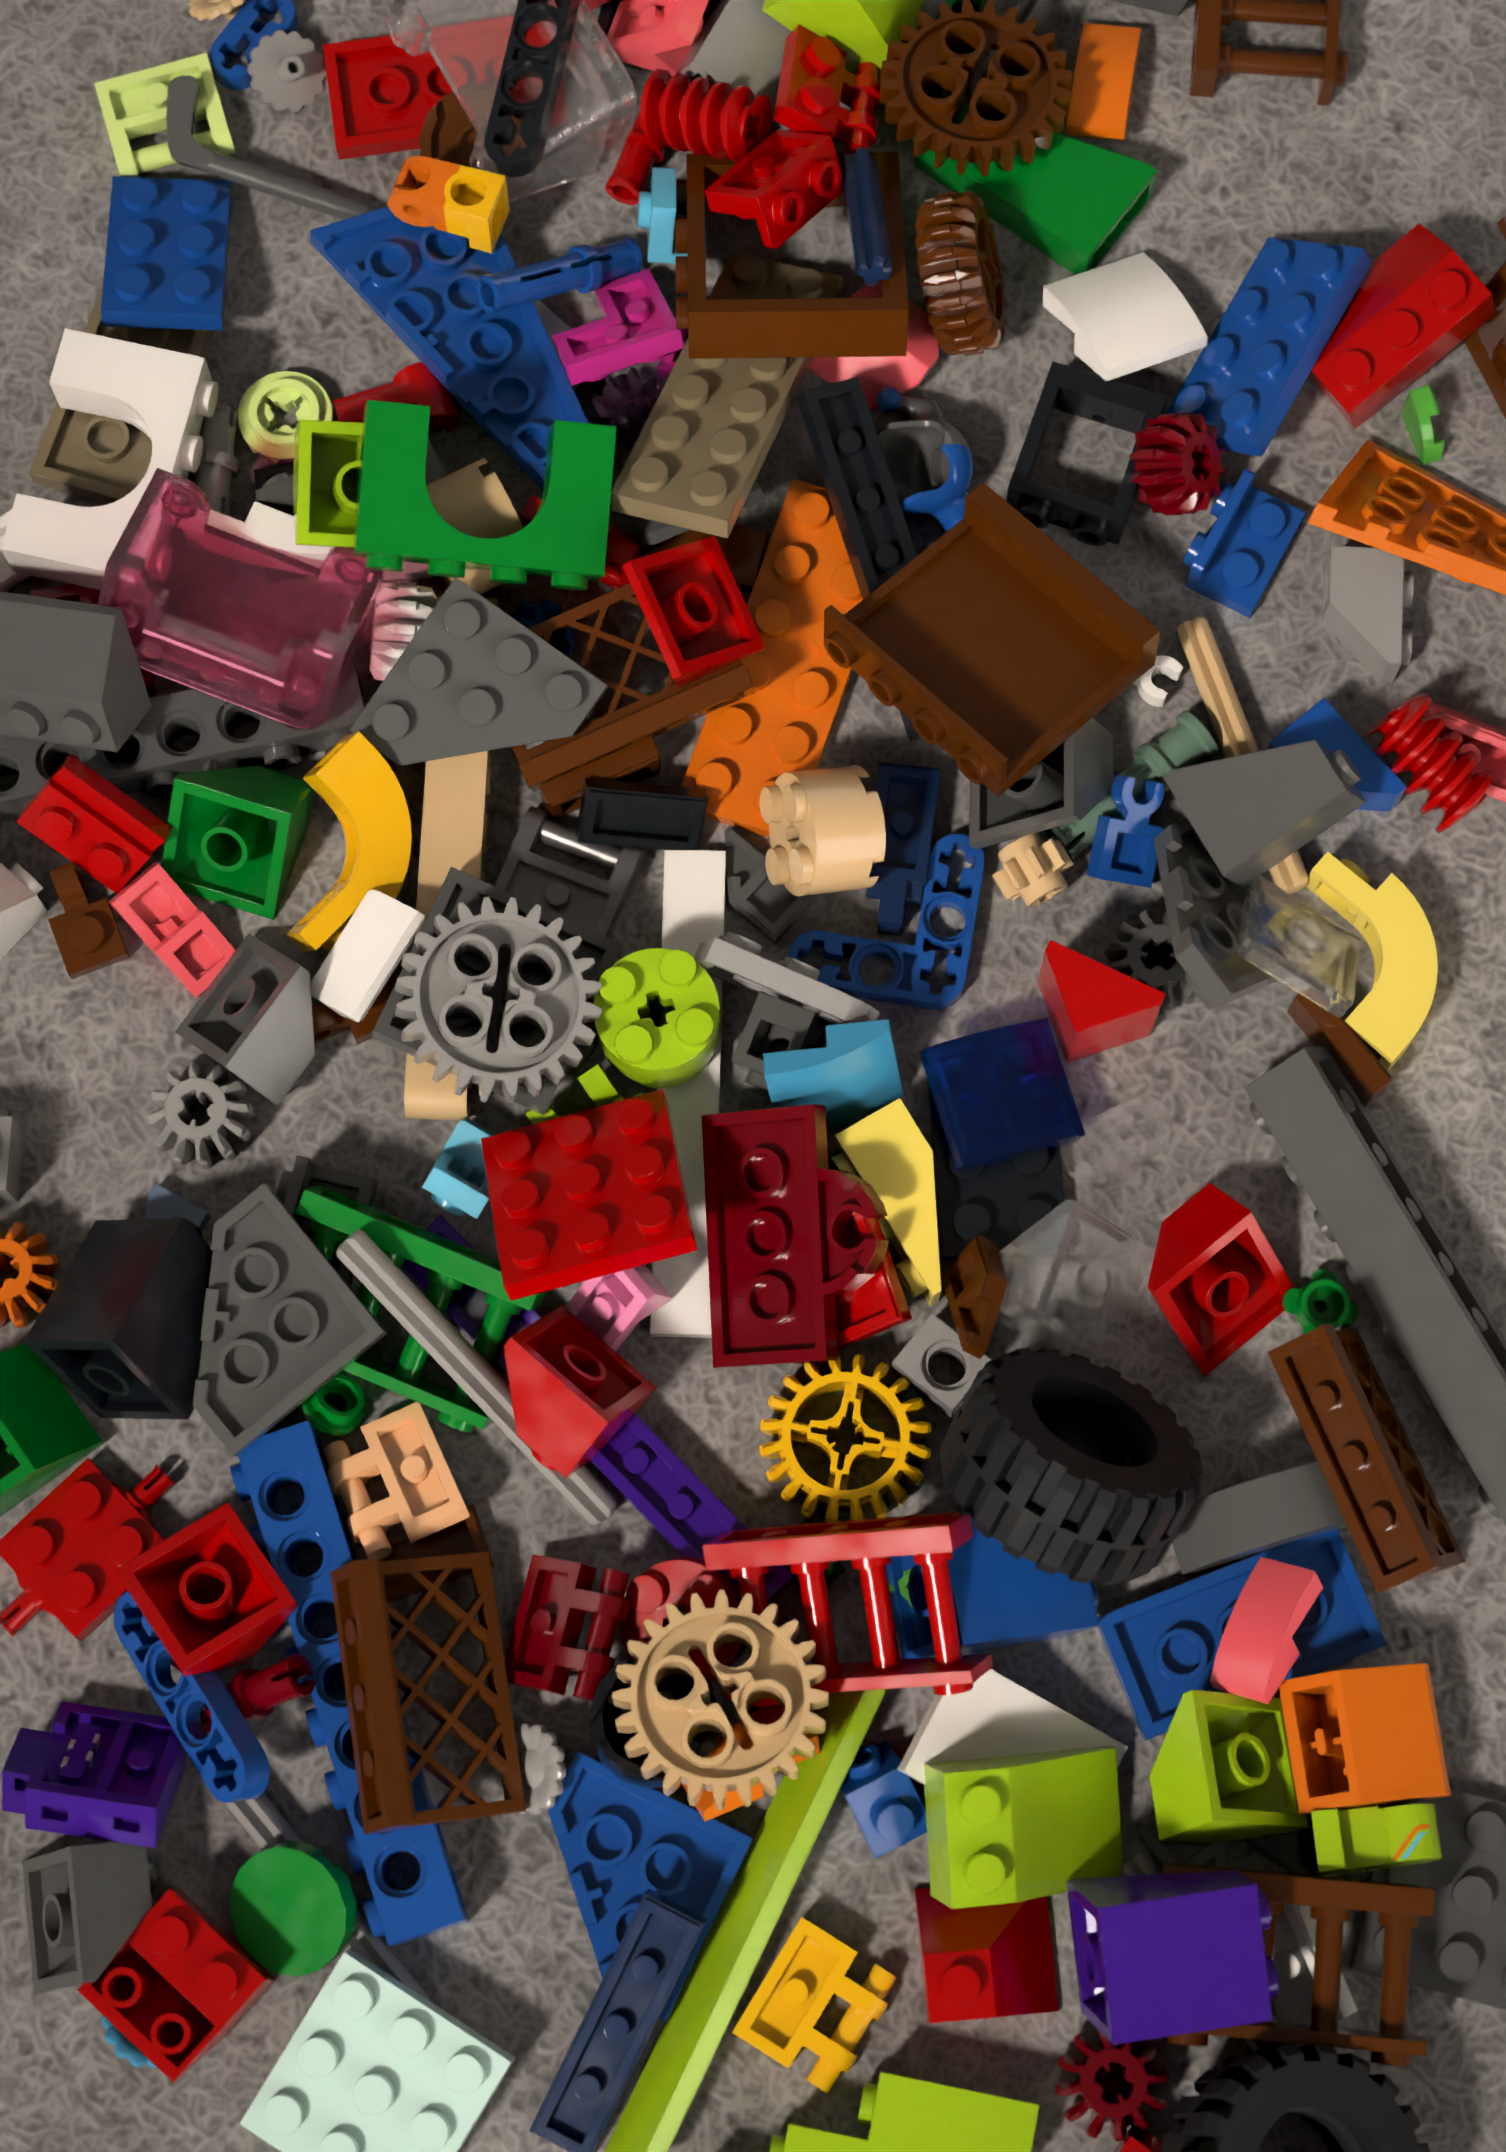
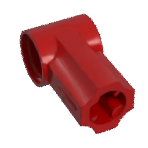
M422 362L414 363L397 372L391 383L333 400L339 422L363 423L364 408L367 400L430 406L428 433L445 428L446 432H451L456 429L461 420L453 395Z

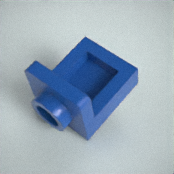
M887 1741L876 1746H861L840 1788L875 1859L927 1832L926 1811L909 1776L897 1770L901 1761Z

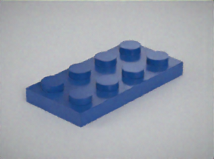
M1268 237L1209 338L1207 347H1204L1166 414L1191 412L1193 415H1203L1207 425L1217 427L1216 444L1225 447L1224 451L1262 457L1373 264L1364 248Z
M1339 1530L1321 1533L1274 1547L1098 1616L1099 1626L1097 1627L1144 1742L1168 1732L1183 1693L1190 1690L1228 1693L1213 1688L1210 1677L1229 1617L1260 1557L1316 1571L1323 1586L1322 1591L1292 1637L1300 1655L1284 1680L1317 1674L1387 1645Z

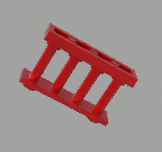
M961 1511L728 1530L702 1545L706 1571L730 1569L731 1578L738 1579L741 1600L746 1593L752 1594L753 1613L759 1616L768 1607L764 1574L769 1572V1566L790 1565L791 1573L798 1574L808 1641L813 1640L816 1645V1653L811 1658L812 1665H824L826 1670V1679L810 1688L831 1693L933 1686L934 1693L937 1695H953L973 1689V1683L993 1667L991 1653L962 1655L948 1568V1560L954 1557L953 1551L973 1537L970 1515H963ZM913 1555L914 1563L920 1564L922 1567L935 1657L900 1659L885 1567V1565L891 1563V1557ZM851 1560L852 1568L859 1569L873 1661L838 1663L824 1570L830 1567L829 1561ZM731 1694L726 1695V1699H732ZM763 1698L754 1702L752 1706H772L780 1704V1702L772 1698Z

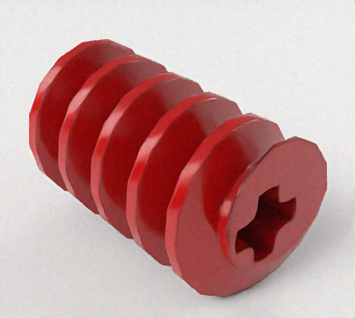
M656 69L650 74L643 89L640 118L645 137L654 146H670L673 150L686 152L690 150L696 155H711L715 159H731L734 163H738L770 136L772 106L769 96L762 94L754 99V93L747 86L738 85L733 89L727 82L717 81L713 85L707 78L697 77L692 81L688 74L676 73L672 77L668 70Z
M1425 693L1409 698L1376 722L1362 738L1379 732L1382 734L1383 738L1374 752L1380 757L1395 751L1398 754V758L1391 767V770L1396 775L1411 771L1414 774L1405 790L1407 795L1423 790L1429 793L1419 809L1423 815L1442 809L1444 815L1435 827L1439 834L1465 817L1486 798L1487 794L1485 792L1494 778L1489 770H1482L1470 775L1478 760V756L1474 751L1454 755L1463 740L1459 732H1451L1439 737L1441 730L1447 722V717L1444 713L1423 717L1432 702L1429 694Z

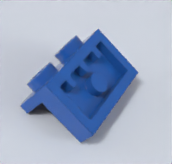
M1245 468L1236 485L1226 481L1222 486L1220 496H1217L1210 511V514L1217 517V520L1208 535L1201 531L1197 532L1184 557L1183 564L1191 567L1186 587L1251 618L1300 528L1306 512L1253 487L1256 473Z

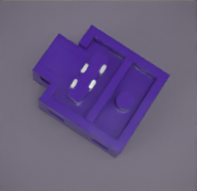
M61 1701L53 1720V1732L20 1728L2 1769V1811L25 1814V1828L156 1848L185 1770L188 1754L166 1717Z

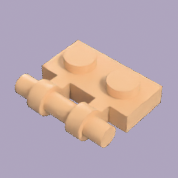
M419 1402L410 1404L361 1426L360 1428L369 1446L364 1451L351 1455L347 1443L342 1440L332 1442L322 1450L329 1467L326 1473L328 1474L332 1490L335 1495H341L350 1516L346 1521V1525L352 1540L355 1543L362 1544L368 1559H378L379 1561L391 1554L392 1548L385 1533L389 1527L402 1522L410 1542L413 1543L470 1517ZM381 1474L390 1496L372 1504L365 1484L368 1479Z

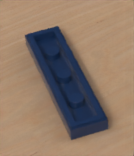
M647 1889L529 2131L568 2152L595 2151L707 1921L706 1918Z

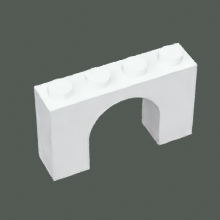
M65 328L49 381L59 406L65 409L121 420L139 428L152 441L150 465L145 476L135 489L123 498L107 505L82 507L17 493L1 545V551L14 572L152 601L157 582L164 583L170 572L172 548L168 547L173 526L181 527L179 521L188 504L187 492L183 491L188 472H196L200 465L203 452V438L199 436L203 418H211L214 414L218 399V383L212 380L204 357Z

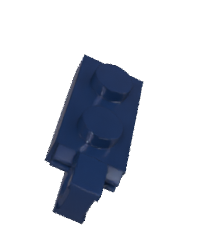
M879 762L876 791L879 795L884 814L886 851L884 862L872 864L869 876H879L873 887L866 890V898L880 899L877 921L878 933L902 936L906 902L921 904L931 853L940 781L939 768Z

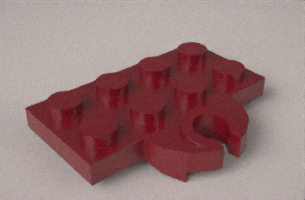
M809 1104L701 1115L713 1368L838 1361L835 1296L855 1291L873 1277L887 1252L889 1240L866 1238L857 1247H853L847 1239L846 1226L850 1217L857 1212L865 1218L872 1219L888 1216L884 1203L868 1182L852 1172L828 1168L826 1108L824 1105Z

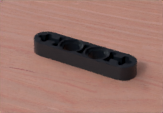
M518 0L484 142L487 155L495 168L503 175L509 177L525 176L539 165L543 157L581 0H553L556 7L548 4L549 0ZM541 21L554 23L557 26L556 34L549 44L543 47H534L526 42V35L534 24ZM526 77L540 79L543 82V89L534 101L519 103L512 98L514 87L520 80ZM512 115L521 120L519 135L526 147L516 148L512 157H508L502 145H509L514 142L518 128L511 117Z

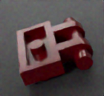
M532 1554L505 1659L508 1683L565 1696L571 1670L578 1671L573 1697L592 1702L598 1684L613 1668L615 1658L610 1657L618 1621L626 1620L630 1601L624 1599L630 1574L605 1568L599 1593L593 1592L591 1590L596 1568L579 1562ZM585 1613L593 1614L585 1649H577Z

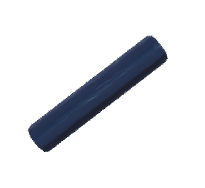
M857 147L855 153H848L843 156L841 166L856 274L864 277L866 285L876 286L879 280L889 279L892 274V263L877 160L869 156L867 148Z

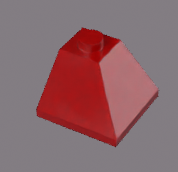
M1208 1183L1162 1221L1147 1287L1192 1363L1205 1377L1285 1311L1282 1305L1283 1295L1287 1290L1294 1288L1252 1212L1211 1183Z
M562 1305L511 1336L503 1346L517 1436L531 1448L533 1456L540 1464L550 1470L558 1471L564 1478L569 1477L588 1463L657 1389L656 1386Z
M930 1887L914 1889L927 2023L1059 2011L1047 1896L1017 1903L951 1909L931 1897Z

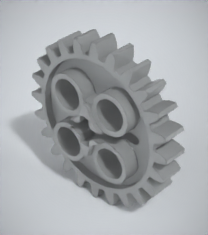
M489 897L483 898L479 915L473 916L463 902L458 903L455 924H452L440 914L435 916L433 927L437 938L421 931L416 934L414 943L423 955L405 953L401 966L414 976L397 978L395 991L411 998L396 1004L395 1016L413 1019L414 1021L402 1030L401 1039L403 1042L422 1041V1044L415 1053L414 1061L416 1064L434 1058L438 1062L432 1078L433 1081L438 1082L450 1072L458 1076L455 1094L459 1096L467 1089L470 1082L479 1084L481 1102H487L493 1086H501L504 1097L508 1103H511L516 1096L518 1084L521 1083L525 1085L533 1097H536L542 1089L541 1075L544 1074L556 1085L560 1084L565 1074L559 1061L577 1068L583 1055L573 1043L591 1046L596 1035L589 1027L582 1024L594 1022L595 1019H599L602 1008L585 1002V1000L594 998L602 988L601 982L583 980V977L592 971L595 960L594 958L575 959L574 954L582 942L580 935L562 941L558 936L564 920L559 917L547 927L539 923L541 906L538 904L530 910L526 917L518 915L516 898L510 897L504 913H495L493 903ZM501 947H508L511 955L504 989V1001L507 1003L500 1019L498 1050L495 1053H490L486 1049L488 1027L493 1007V1000L490 995L497 977L499 949ZM463 953L479 955L485 961L487 971L479 976L463 974L457 968L454 959ZM532 962L540 964L547 970L550 981L538 986L528 984L521 979L518 967ZM456 1013L470 1015L476 1020L479 1032L471 1037L457 1036L449 1030L446 1019ZM517 1023L531 1024L539 1030L542 1042L533 1047L519 1045L512 1039L509 1028Z

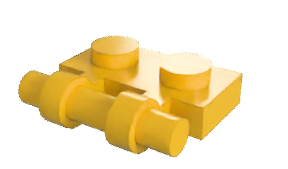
M801 1917L732 2033L788 2069L803 2045L819 2056L806 2080L828 2094L840 2073L843 2071L848 2074L858 2058V2056L853 2054V2051L872 2019L879 2022L889 2005L884 1999L897 1977L874 1964L861 1986L844 1976L858 1952ZM834 1993L850 2003V2006L832 2036L828 2038L813 2027Z

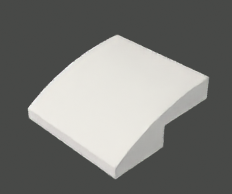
M1144 252L1043 286V307L1075 333L1074 354L1105 381L1207 347L1208 336L1190 304L1168 275Z

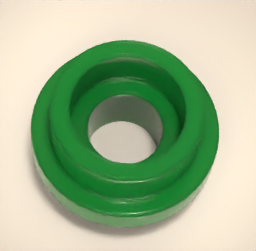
M338 1373L302 1403V1409L307 1420L319 1431L335 1436L346 1435L354 1431L362 1421L365 1414V1397L362 1388L354 1379ZM328 1404L337 1406L339 1411L333 1409Z

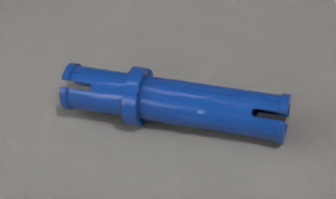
M628 237L594 248L586 244L574 246L564 256L531 263L492 275H482L476 285L477 297L483 310L489 314H494L503 309L543 300L574 290L586 294L599 289L603 282L640 272L643 263L642 254L637 243Z

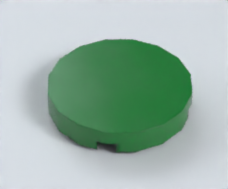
M285 1841L260 1850L239 1868L230 1889V1918L237 1939L254 1961L273 1973L299 1977L321 1970L340 1955L344 1945L350 1941L356 1928V1899L349 1878L338 1864L332 1866L328 1859L321 1856L325 1852L312 1844Z

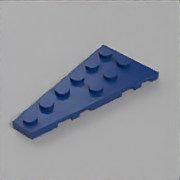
M388 206L310 230V243L543 492L548 428L554 420L588 423L534 303L529 302L503 309L494 314L487 313L479 303L476 285L482 275H492L517 268L502 233H500L491 254L470 248L469 239L466 237L437 230L434 226L417 227L405 223L397 218Z

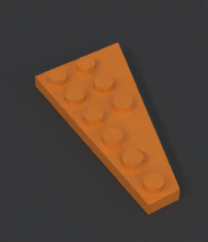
M1368 439L1319 500L1308 521L1311 525L1449 574L1460 581L1473 583L1506 595V513Z

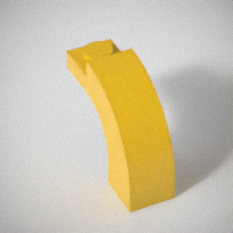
M359 731L345 735L303 777L306 783L336 814L344 832L346 850L344 865L335 884L286 934L302 952L317 951L320 947L325 951L331 950L349 922L347 919L354 914L366 893L372 889L396 899L408 870L412 833L408 805L403 790L387 761Z

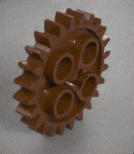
M964 0L961 13L956 14L953 13L945 2L940 3L937 20L921 11L918 13L917 29L903 24L900 30L899 42H889L887 60L882 61L879 101L886 104L885 122L898 123L896 133L898 142L915 137L913 149L915 157H919L929 150L935 152V168L939 169L948 158L956 160L958 175L964 174L969 162L977 163L982 176H988L990 164L994 161H998L1007 173L1011 172L1016 154L1027 163H1032L1036 146L1049 150L1052 144L1053 133L1062 132L1066 113H1069L1072 92L1070 91L1072 71L1064 69L1067 57L1066 52L1053 51L1055 35L1047 33L1036 37L1038 19L1034 17L1020 25L1016 22L1017 8L1014 6L1003 17L995 15V4L992 0H988L983 12H975L970 0ZM991 50H996L988 63L986 78L979 80L983 62ZM974 91L969 111L963 122L958 125L954 124L963 112L965 96H970Z

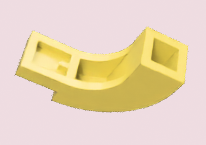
M1327 851L1312 868L1308 877L1307 888L1350 922L1368 943L1374 961L1373 986L1369 994L1347 1017L1345 1022L1353 1029L1388 1072L1413 1041L1426 1019L1433 1002L1438 974L1435 939L1420 904L1404 883L1393 873L1375 890L1369 885L1370 880L1367 874L1357 864L1346 858H1342L1339 861Z

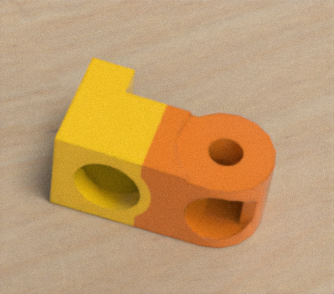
M418 155L410 156L404 161L387 202L390 211L403 222L417 227L434 226L437 230L466 237L469 239L470 248L491 254L510 212L506 176Z

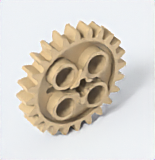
M725 1590L718 1591L714 1608H705L699 1595L694 1593L691 1594V1613L683 1615L672 1603H668L666 1605L668 1625L663 1628L650 1619L644 1621L645 1631L650 1639L648 1645L639 1641H628V1652L637 1661V1665L622 1664L617 1665L616 1668L617 1677L624 1683L631 1685V1688L612 1692L615 1706L631 1710L615 1720L618 1733H637L624 1746L628 1758L648 1754L641 1767L642 1776L647 1780L663 1770L666 1773L662 1786L665 1795L670 1796L683 1783L688 1786L690 1806H696L704 1790L713 1791L717 1810H723L729 1791H737L745 1807L751 1806V1786L760 1784L773 1797L777 1794L774 1774L780 1771L793 1780L799 1777L798 1767L792 1758L794 1754L806 1758H814L816 1754L815 1746L805 1736V1733H825L826 1721L810 1711L829 1706V1693L810 1687L826 1679L825 1666H805V1663L816 1653V1645L813 1640L794 1645L793 1642L799 1633V1622L794 1619L778 1628L775 1625L778 1616L776 1604L772 1603L759 1616L753 1613L752 1594L746 1593L736 1609L729 1608ZM730 1642H740L752 1651L749 1660L738 1667L722 1665L715 1656L724 1644ZM692 1649L701 1651L720 1691L724 1695L731 1694L734 1715L743 1730L753 1742L751 1749L744 1750L740 1746L721 1706L718 1703L711 1704L708 1683L689 1656V1652ZM682 1674L691 1679L694 1687L685 1698L669 1700L658 1692L661 1681L667 1676ZM772 1698L780 1702L785 1712L775 1723L769 1725L759 1724L748 1715L751 1705L757 1700ZM706 1730L716 1731L727 1740L723 1751L711 1758L700 1757L690 1749L693 1738Z

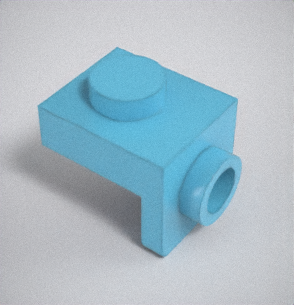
M652 167L650 192L639 191L637 228H648L647 262L676 265L675 256H687V253L676 254L675 217H687L676 215V169ZM705 218V251L707 258V220Z
M462 1118L458 1122L431 1168L422 1188L431 1192V1199L447 1212L462 1216L466 1212L477 1219L490 1198L481 1138L496 1134L468 1118Z

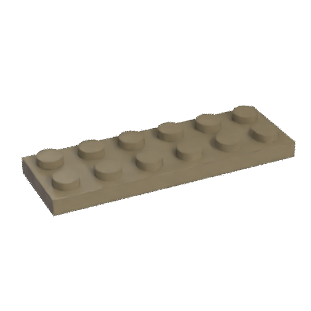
M731 252L707 300L841 298L843 295V276ZM687 339L611 491V511L728 538L813 357L689 359V339Z

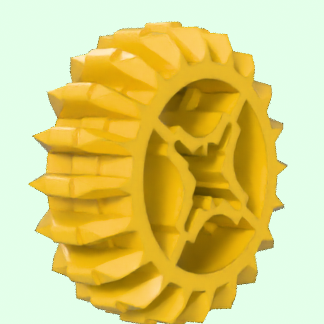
M856 1354L852 1362V1372H841V1360L838 1355V1361H828L830 1374L821 1376L817 1365L814 1362H807L804 1364L805 1376L809 1382L806 1386H803L797 1378L791 1375H787L783 1379V1386L793 1397L791 1401L778 1395L770 1396L768 1407L773 1412L781 1415L782 1419H762L760 1431L766 1435L779 1437V1440L761 1445L759 1447L760 1456L765 1459L781 1458L782 1462L767 1470L766 1476L770 1483L779 1482L787 1477L791 1479V1482L781 1493V1499L784 1503L788 1504L794 1501L801 1492L808 1496L801 1509L803 1517L810 1519L814 1515L818 1503L828 1506L825 1517L826 1522L838 1521L839 1508H850V1520H862L863 1512L861 1506L870 1504L876 1518H886L888 1512L882 1499L883 1496L888 1494L900 1506L905 1505L909 1497L905 1489L898 1483L900 1479L911 1485L919 1486L924 1475L908 1463L909 1460L916 1462L930 1460L931 1449L924 1445L912 1443V1440L929 1436L931 1434V1424L925 1421L910 1422L909 1418L918 1415L924 1409V1402L921 1398H912L901 1403L899 1399L907 1392L910 1382L907 1378L902 1377L897 1379L889 1388L886 1387L883 1383L888 1376V1364L880 1362L876 1366L873 1376L869 1377L863 1374L865 1356ZM844 1391L840 1409L832 1418L819 1421L810 1419L809 1424L797 1422L802 1411L815 1399L831 1392ZM863 1394L875 1399L888 1411L896 1425L899 1439L884 1437V1432L873 1430L864 1423L861 1417ZM852 1410L851 1427L855 1428L854 1438L862 1435L864 1442L863 1445L853 1444L851 1446L849 1454L845 1455L844 1467L842 1470H839V1453L835 1452L836 1442L829 1444L827 1438L828 1435H839L841 1427L845 1426L847 1412ZM791 1441L807 1443V1447L820 1450L827 1456L830 1462L828 1486L818 1483L802 1469L794 1455ZM881 1457L895 1459L889 1470L877 1481L859 1489L846 1490L850 1472L857 1462L864 1459L880 1460Z

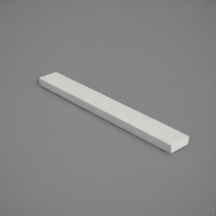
M664 851L662 948L686 951L695 957L700 943L714 937L719 938L720 935L724 936L726 851ZM710 975L718 993L722 1018L723 980ZM660 1010L659 1026L667 1024L666 1016ZM722 1036L714 1055L697 1077L679 1086L657 1088V1090L663 1089L669 1104L697 1251L652 1263V1274L668 1291L672 1299L651 1314V1337L712 1338L701 1115L720 1113Z

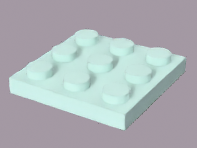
M348 1949L336 1964L239 2124L281 2152H459L516 2057L353 1950Z

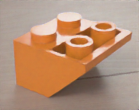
M1418 1663L1336 1670L1283 1680L1279 1686L1299 1814L1311 1815V1811L1337 1808L1338 1810L1374 1806L1381 1808L1451 1796L1429 1664Z

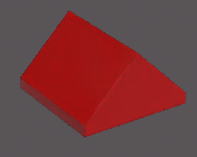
M715 536L630 560L622 565L669 671L679 689L765 649V645Z
M1053 940L1049 941L1045 949L1038 986L1067 1063L1150 1036L1166 993Z
M228 1502L115 1569L117 1576L183 1676L245 1666L297 1607L296 1601Z

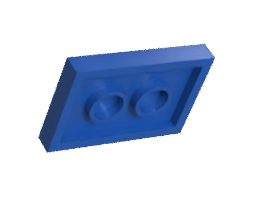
M113 176L101 301L102 326L223 331L231 215V181Z

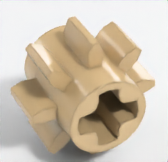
M1037 832L1022 836L1004 847L998 853L1004 868L994 873L992 877L1006 901L1012 899L1014 902L1022 897L1027 908H1033L1054 898L1068 887L1061 872L1072 867L1074 864L1060 840L1054 841L1051 838L1043 842Z

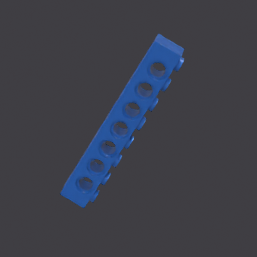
M307 1420L263 1435L238 1455L240 1463L230 1466L232 1478L241 1502L251 1499L258 1523L249 1526L251 1537L266 1559L270 1560L273 1569L296 1601L297 1607L284 1621H289L296 1646L286 1649L287 1657L299 1654L304 1656L311 1664L313 1674L298 1680L299 1684L312 1679L315 1684L314 1690L311 1693L315 1708L305 1711L309 1730L315 1746L319 1748L327 1745L334 1770L324 1773L325 1781L335 1810L338 1811L346 1808L353 1833L344 1836V1843L354 1873L358 1874L365 1871L373 1897L364 1899L363 1904L373 1936L377 1938L385 1935L388 1946L396 1947L469 1921L439 1824L401 1828L390 1832L364 1835L356 1768L348 1752L351 1730L347 1700H334L329 1690V1682L332 1675L342 1668L338 1632L329 1638L320 1639L313 1636L310 1628V1621L316 1610L326 1605H334L330 1572L351 1561H356L337 1495L334 1494L328 1474L326 1473L328 1466L315 1427ZM289 1484L302 1486L304 1501L300 1509L291 1515L276 1514L273 1509V1499L276 1492ZM309 1544L320 1546L323 1551V1562L319 1570L307 1577L296 1576L291 1566L295 1552L300 1547ZM404 1714V1732L408 1737H410L413 1740L406 1716ZM408 1754V1762L410 1766L411 1763L414 1761V1758H412ZM421 1769L412 1782L415 1812L434 1809L423 1770ZM402 1853H411L419 1861L420 1877L412 1888L405 1891H397L388 1882V1865L395 1856Z

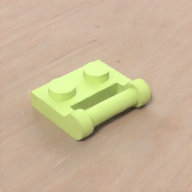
M207 53L94 83L121 177H140L139 174L178 164L171 157L168 141L132 151L129 140L167 130L168 85L174 78L182 75L193 76L200 87V96L194 122L208 119L210 126L208 131L193 134L194 139L211 150L229 156L236 154Z

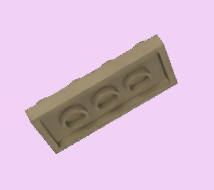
M102 284L84 332L206 357L216 330L102 326ZM57 401L29 474L36 484L110 504L129 494L141 482L150 465L152 441L143 431L132 424L117 419L61 408Z

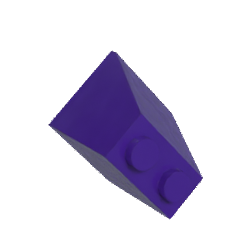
M1240 1871L1066 1880L1081 2013L1113 2045L1272 2020L1270 1998L1277 1997L1278 1978L1272 1958L1265 1956L1262 1932L1263 1930H1269L1271 1925L1269 1903L1262 1888L1258 1889L1257 1884Z

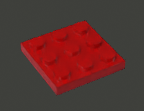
M663 1089L481 1138L502 1281L510 1301L697 1251L669 1104Z

